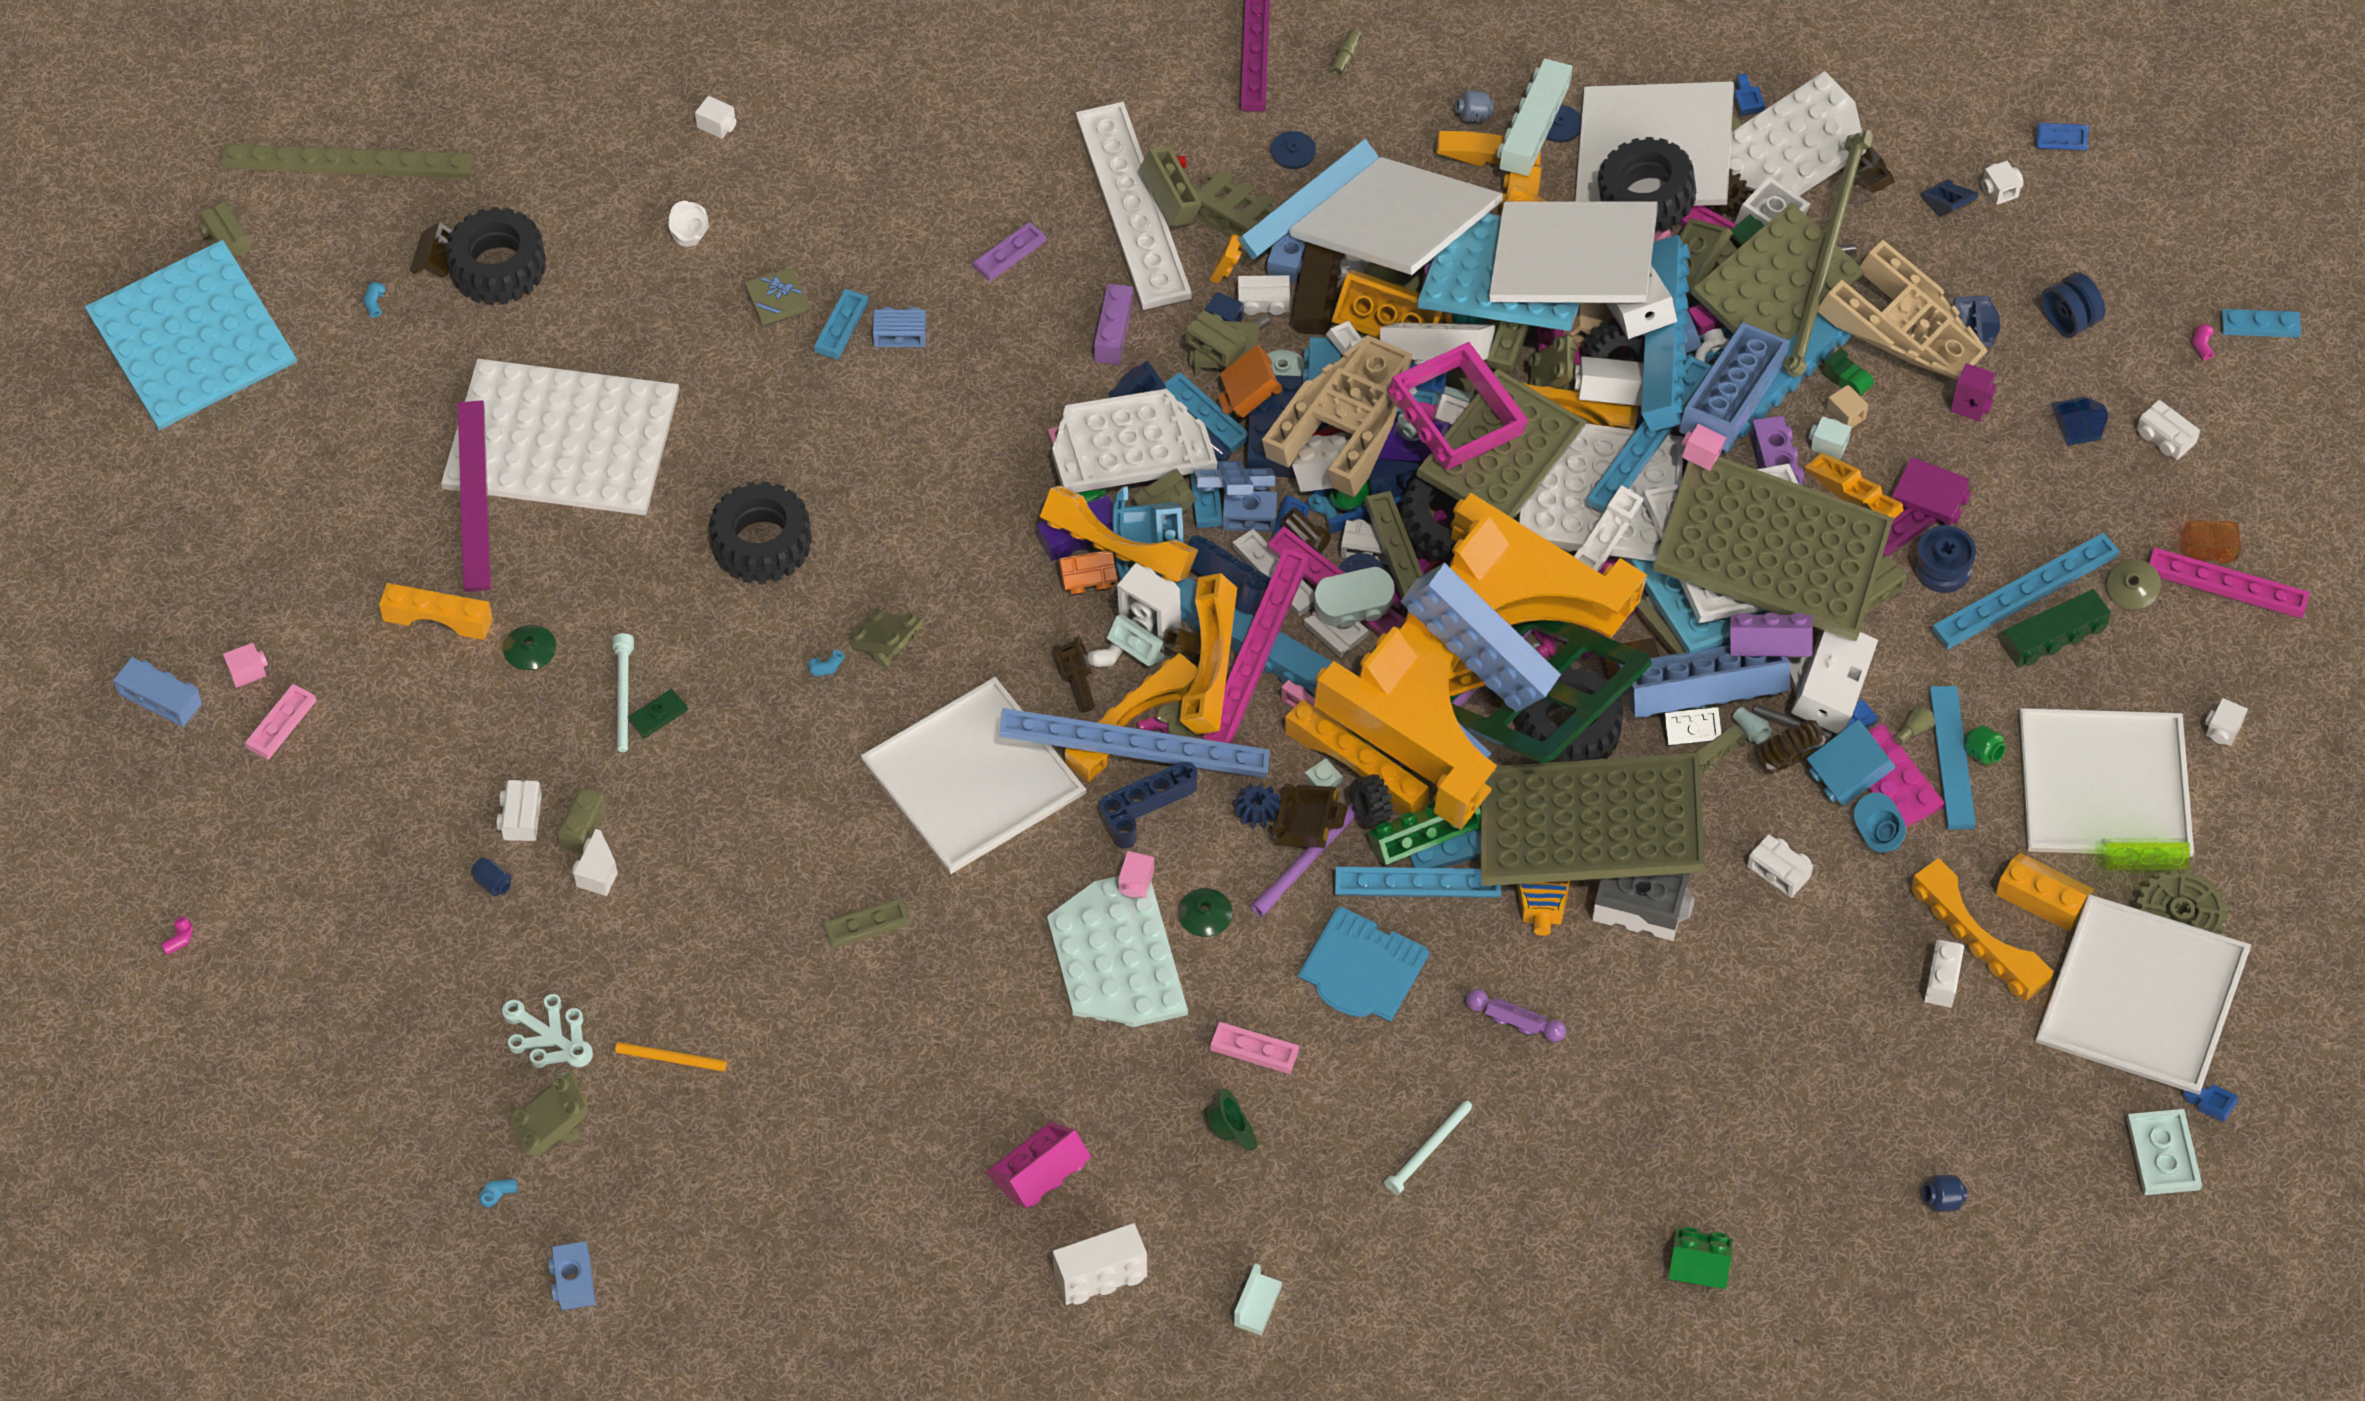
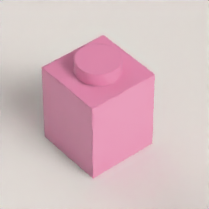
M1697 424L1693 433L1688 431L1681 444L1685 447L1682 458L1710 471L1720 455L1727 437Z
M254 643L223 654L227 669L236 688L266 677L264 667L268 666L263 651L257 652Z
M1127 851L1119 876V893H1124L1131 898L1141 897L1146 899L1154 874V857Z

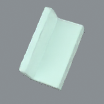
M1123 614L1116 616L1107 636L1108 640L1147 666L1164 660L1165 655L1160 652L1164 643L1162 640Z
M1254 1264L1235 1310L1234 1326L1262 1335L1281 1290L1282 1282L1261 1275V1265Z

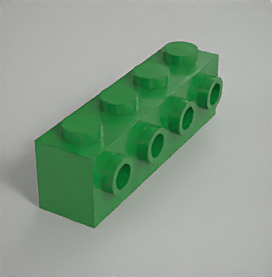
M1435 802L1427 804L1424 807L1425 809L1418 812L1405 813L1400 816V819L1393 822L1380 823L1375 826V829L1367 832L1374 856L1387 865L1481 827L1480 807L1461 830L1434 813Z

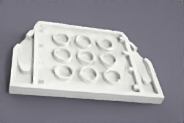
M1826 71L1822 72L1731 132L1729 169H1732L1733 175L1740 173V180H1746L1747 184L1745 187L1751 191H1755L1770 176L1798 196L1802 195L1846 165L1849 152L1844 146L1847 136L1862 132L1855 101Z
M1167 389L1066 405L1058 428L1057 438L1052 448V457L1061 486L1075 493L1160 479L1178 468L1182 475L1192 474L1194 470L1217 469V460L1205 424L1199 418L1196 420L1189 414L1187 407L1178 402L1175 396Z

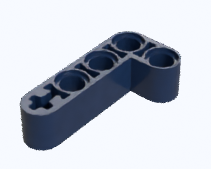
M1192 535L1188 545L1198 549L1191 569L1202 576L1221 573L1237 587L1235 608L1246 614L1257 613L1271 578L1208 539Z
M1181 762L1102 797L1100 800V819L1113 843L1120 848H1130L1137 840L1136 818L1194 793L1197 789V768L1190 762ZM1134 799H1140L1141 801L1135 802V801H1132V800H1134ZM1124 830H1125V831H1129V832H1128V833H1121L1120 831H1124Z

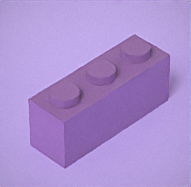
M1109 283L1107 285L1094 344L1095 362L1121 364L1133 309L1132 286Z
M1739 613L1731 615V656H1812L1813 615H1805L1803 613H1794L1792 615H1778L1776 613L1751 615L1750 613Z

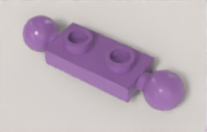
M1474 989L1466 997V1004L1471 1010L1481 1011L1486 1009L1485 1014L1492 1016V1020L1501 1024L1510 1023L1517 1026V1029L1523 1033L1538 1034L1541 1031L1544 1032L1545 1037L1551 1042H1559L1566 1035V1027L1561 1021L1551 1020L1546 1022L1547 1017L1496 997L1493 1000L1488 999L1487 994L1483 990Z

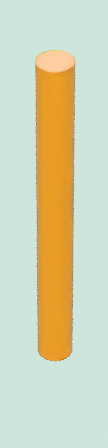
M617 1042L615 1053L694 1067L724 1072L727 1067L726 1060Z

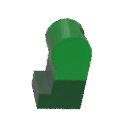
M1842 348L1825 360L1823 376L1841 389L1849 385L1861 397L1874 385V380L1870 373L1865 369L1859 368L1857 364L1848 358V353Z

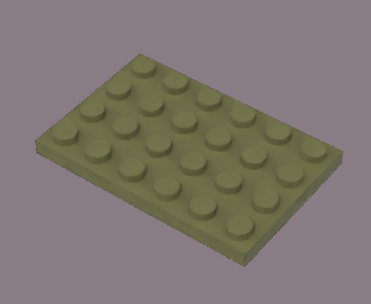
M1791 202L1695 286L1691 294L1733 334H1735L1743 322L1790 341L1799 332L1826 234ZM1837 244L1820 305L1827 294L1841 280L1851 287L1865 273Z
M1497 369L1494 375L1528 419L1523 434L1449 470H1445L1442 464L1435 460L1433 452H1431L1418 468L1416 475L1458 501L1461 499L1465 500L1470 493H1473L1514 519L1584 429L1587 421ZM1478 393L1445 434L1444 439L1455 450L1504 427V425L1482 395Z

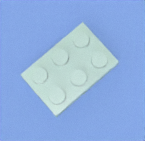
M2177 1109L2128 1114L2126 1120L2144 1195L2201 1190L2202 1182L2185 1110Z

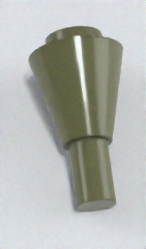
M1923 706L1914 707L1903 729L1894 737L1895 743L1902 745L1910 737L1933 728L1935 725L1933 713Z

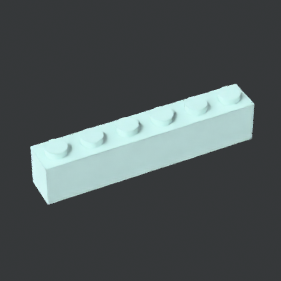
M1544 59L1541 67H1536L1533 83L1529 82L1526 90V98L1522 97L1519 113L1515 112L1512 128L1507 129L1504 140L1505 144L1501 143L1499 146L1497 158H1501L1500 169L1529 176L1569 89L1572 65Z

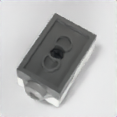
M1690 873L1601 879L1595 900L1593 921L1611 926L1617 923L1625 925L1627 930L1635 932L1645 930L1652 932L1655 937L1674 941L1678 923L1691 918L1695 903L1694 896L1688 890Z

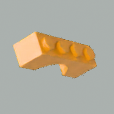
M390 583L386 584L379 603L382 618L385 622L410 626L415 620L429 619L449 626L460 636L481 640L486 639L493 619L490 604L487 601Z

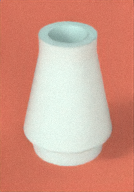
M1740 707L1733 714V720L1747 734L1750 742L1762 744L1771 735L1772 729L1769 726V722L1747 711L1744 707Z

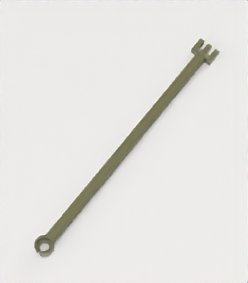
M1870 130L1849 135L1845 142L1844 148L1849 154L1793 353L1783 361L1784 370L1792 378H1795V375L1797 377L1801 376L1807 367L1805 362L1806 351L1862 151L1870 148L1873 134Z

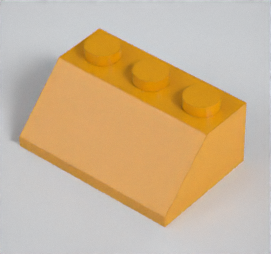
M2020 852L2011 860L2000 878L1996 895L2071 932L2083 911L2088 895H2092L2095 889Z

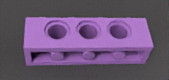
M1784 416L1753 420L1751 437L1760 469L1789 464L1798 484L1803 486V469L1798 468L1796 446L1792 447V430L1790 425L1786 426Z

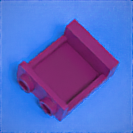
M1911 457L1892 498L1901 502L1904 507L1944 521L1945 525L1951 526L1952 523L1958 524L1962 514V510L1959 508L1961 504L1967 505L1972 491L1968 489L1969 478Z

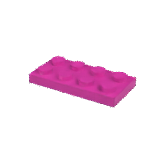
M1881 724L1869 730L1870 734L1896 768L1869 787L1867 791L1869 793L1887 795L1894 802L1903 817L1906 828L1943 809L1944 801L1903 748L1895 743L1893 735L1886 726Z

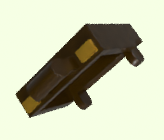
M1289 783L1284 784L1283 798L1278 817L1273 824L1272 837L1274 844L1278 846L1325 848L1330 829H1340L1343 827L1348 810L1345 804L1337 802L1338 790L1333 786L1297 785L1294 787Z

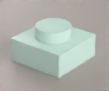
M1324 759L1305 772V778L1313 786L1335 787L1343 782V776L1327 759Z

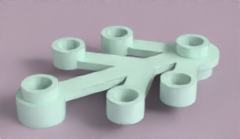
M549 994L544 999V1006L549 1015L550 1027L527 1013L523 1003L520 1001L510 1000L504 1004L502 1013L506 1022L510 1024L522 1023L540 1035L524 1038L520 1034H514L508 1040L509 1049L515 1054L522 1053L524 1050L535 1049L530 1053V1061L535 1068H542L546 1064L568 1062L574 1067H583L591 1061L593 1051L590 1044L583 1041L581 1028L583 1015L579 1009L572 1008L565 1015L567 1024L571 1027V1041L562 1036L559 1011L562 1004L558 995ZM552 1001L557 1002L555 1006L548 1005ZM512 1007L518 1008L515 1012L509 1011ZM574 1015L579 1016L577 1020H570ZM514 1042H522L520 1046H513ZM557 1046L561 1051L546 1053L543 1049L536 1048ZM576 1050L583 1051V1053L580 1055L574 1054ZM537 1056H543V1059L540 1061L534 1060Z

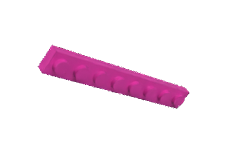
M1284 548L1225 685L1220 731L1205 733L1203 739L1232 744L1311 560L1308 555Z

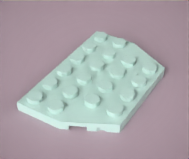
M1119 876L1094 881L1047 916L1073 1015L1085 1018L1093 1017L1096 1020L1105 1022L1107 1020L1120 1022L1131 1027L1188 1015L1187 1005L1152 882L1145 899L1141 897L1131 898L1124 893H1119Z

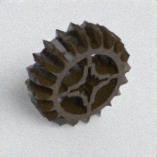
M1816 720L1803 721L1778 733L1760 745L1754 752L1756 762L1764 774L1778 773L1802 762V760L1815 753L1825 745L1826 737L1822 727L1818 725Z

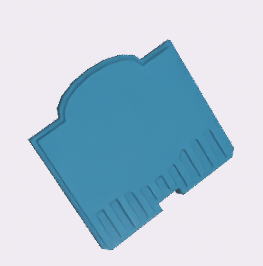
M1339 907L1336 908L1300 970L1298 978L1317 986L1319 997L1327 1005L1339 1012L1356 1017H1364L1372 1013L1392 1022L1426 962L1429 951L1427 947L1393 931L1390 935L1378 930L1377 923L1348 909Z

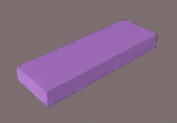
M1028 222L972 262L973 268L990 282L1046 242V236L1032 223Z

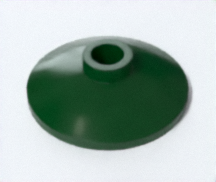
M525 625L513 630L503 644V653L507 662L521 670H535L545 666L552 660L556 652V640L553 634L548 629L538 625ZM528 641H533V642H532L531 644H529V645L524 644V643H526V642H528Z
M1209 888L1191 891L1184 896L1178 907V919L1183 928L1189 933L1200 937H1211L1223 932L1229 926L1233 917V909L1229 899L1221 892ZM1209 906L1210 909L1202 910L1201 907Z

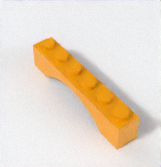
M1523 383L1590 424L1635 430L1639 405L1579 400V391L1563 390L1550 386L1542 387Z
M1063 486L1050 488L1040 515L1041 518L1047 520L1049 526L1069 530L1071 536L1081 540L1086 538L1093 542L1092 545L1094 547L1116 552L1115 556L1124 561L1133 560L1142 567H1149L1153 571L1162 574L1164 580H1171L1174 583L1188 578L1198 549L1176 539L1161 543H1143L1121 537L1109 530L1097 519L1082 495Z
M1221 573L1198 577L1195 603L1201 629L1200 662L1195 680L1189 691L1183 696L1180 722L1196 735L1220 731L1237 587Z
M1178 653L1173 659H1167L1161 666V669L1154 675L1147 676L1142 685L1135 691L1127 693L1123 701L1116 707H1111L1097 723L1125 727L1135 717L1151 708L1181 701L1192 686L1198 668L1182 654ZM1068 747L1065 749V764L1087 783L1108 766L1109 754Z
M1304 699L1285 716V733L1305 748L1317 750L1338 759L1361 777L1378 774L1380 779L1383 778L1385 781L1384 786H1388L1389 790L1387 792L1392 796L1390 802L1393 803V808L1391 809L1398 814L1418 812L1423 810L1428 804L1429 787Z
M1937 858L1914 875L1911 886L1914 896L1919 901H1924L1931 908L1933 915L1938 920H1943L1950 927L1952 934L1957 939H1962L1969 946L1971 953L1976 958H1981L1988 965L1990 972L1995 977H2001L2007 983L2009 991L2014 996H2020L2026 1002L2050 984L2053 970L2035 952L2007 945L1992 937L1976 923L1962 901L1957 875L1941 859Z

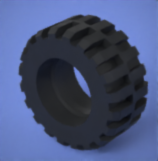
M1646 137L1644 140L1635 138L1631 140V143L1626 144L1624 142L1620 144L1618 150L1613 149L1607 155L1608 159H1604L1601 163L1597 177L1601 202H1657L1655 231L1662 229L1663 232L1670 229L1671 225L1674 224L1676 226L1682 221V216L1686 217L1690 213L1691 207L1695 204L1697 190L1692 161L1689 159L1686 151L1680 150V146L1673 142L1669 144L1666 139L1659 138V140H1654L1653 137ZM1656 178L1667 182L1658 190L1648 193H1637L1628 190L1633 183L1642 179Z
M491 207V210L487 211L484 209L477 210V214L472 215L470 213L464 217L463 222L459 221L454 226V231H451L447 238L446 255L453 284L457 289H460V293L465 297L471 295V299L478 303L485 301L487 305H494V302H500L503 305L508 304V301L512 299L518 301L522 299L524 293L528 295L534 290L533 285H539L542 275L545 273L546 257L540 230L532 219H527V216L519 211L514 213L513 209L505 208L504 210H499V207ZM493 248H508L516 251L513 257L498 264H485L476 260L483 252Z
M1417 476L1408 487L1399 514L1412 547L1417 549L1415 553L1421 558L1426 556L1429 558L1428 562L1436 565V562L1446 563L1451 567L1450 563L1454 557L1452 551L1457 543L1451 539L1453 529L1439 524L1432 517L1428 506L1439 500H1451L1457 503L1459 501Z
M762 481L761 484L750 482L745 487H735L732 489L733 492L731 494L727 492L720 498L721 503H716L712 509L713 514L709 519L713 555L723 571H729L730 576L735 579L742 577L743 582L752 583L754 580L758 581L759 584H767V580L773 579L776 582L782 580L781 576L785 574L787 577L795 572L794 567L800 568L805 562L804 557H807L811 550L812 536L808 510H806L802 499L797 498L795 492L790 489L785 491V486L779 484L773 486L770 485V482ZM758 522L773 523L783 529L776 538L763 543H752L738 537V534L745 527Z
M1569 666L1557 681L1592 695L1609 680H1602V675L1595 671L1593 673L1587 672V668L1579 667V669H1572V666ZM1621 696L1595 719L1594 724L1586 728L1556 758L1548 763L1608 759L1612 755V750L1617 748L1621 736L1624 712L1623 703L1620 702ZM1544 698L1529 705L1520 713L1519 732L1539 741L1547 740L1559 727L1554 725L1546 715L1552 710L1563 706Z

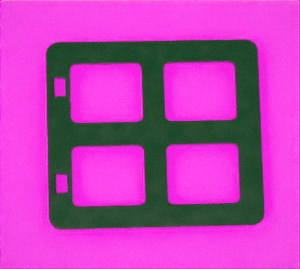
M1537 620L1516 623L1510 626L1521 636H1524L1529 630L1535 629L1568 643L1549 661L1560 674L1587 651L1624 666L1592 695L1556 681L1544 699L1571 709L1575 713L1545 741H1539L1506 727L1524 709L1515 712L1504 703L1490 717H1483L1452 703L1462 693L1450 696V702L1458 723L1468 732L1539 763H1548L1556 758L1651 667L1652 661L1649 654L1569 622Z

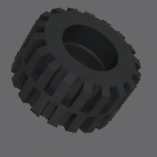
M1609 319L1607 324L1604 321L1599 323L1600 327L1597 329L1593 327L1590 330L1592 334L1590 336L1586 335L1584 339L1587 344L1582 345L1581 350L1584 353L1581 355L1582 357L1607 359L1608 354L1614 348L1627 346V351L1620 360L1642 362L1644 364L1645 337L1641 334L1628 339L1615 319Z

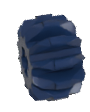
M1261 782L1258 787H1254L1249 783L1248 789L1241 788L1239 796H1236L1234 800V805L1236 806L1235 814L1237 817H1241L1243 825L1251 822V827L1254 829L1257 823H1260L1265 829L1267 821L1274 823L1276 820V815H1278L1280 809V797L1277 793H1274L1272 786L1264 788Z

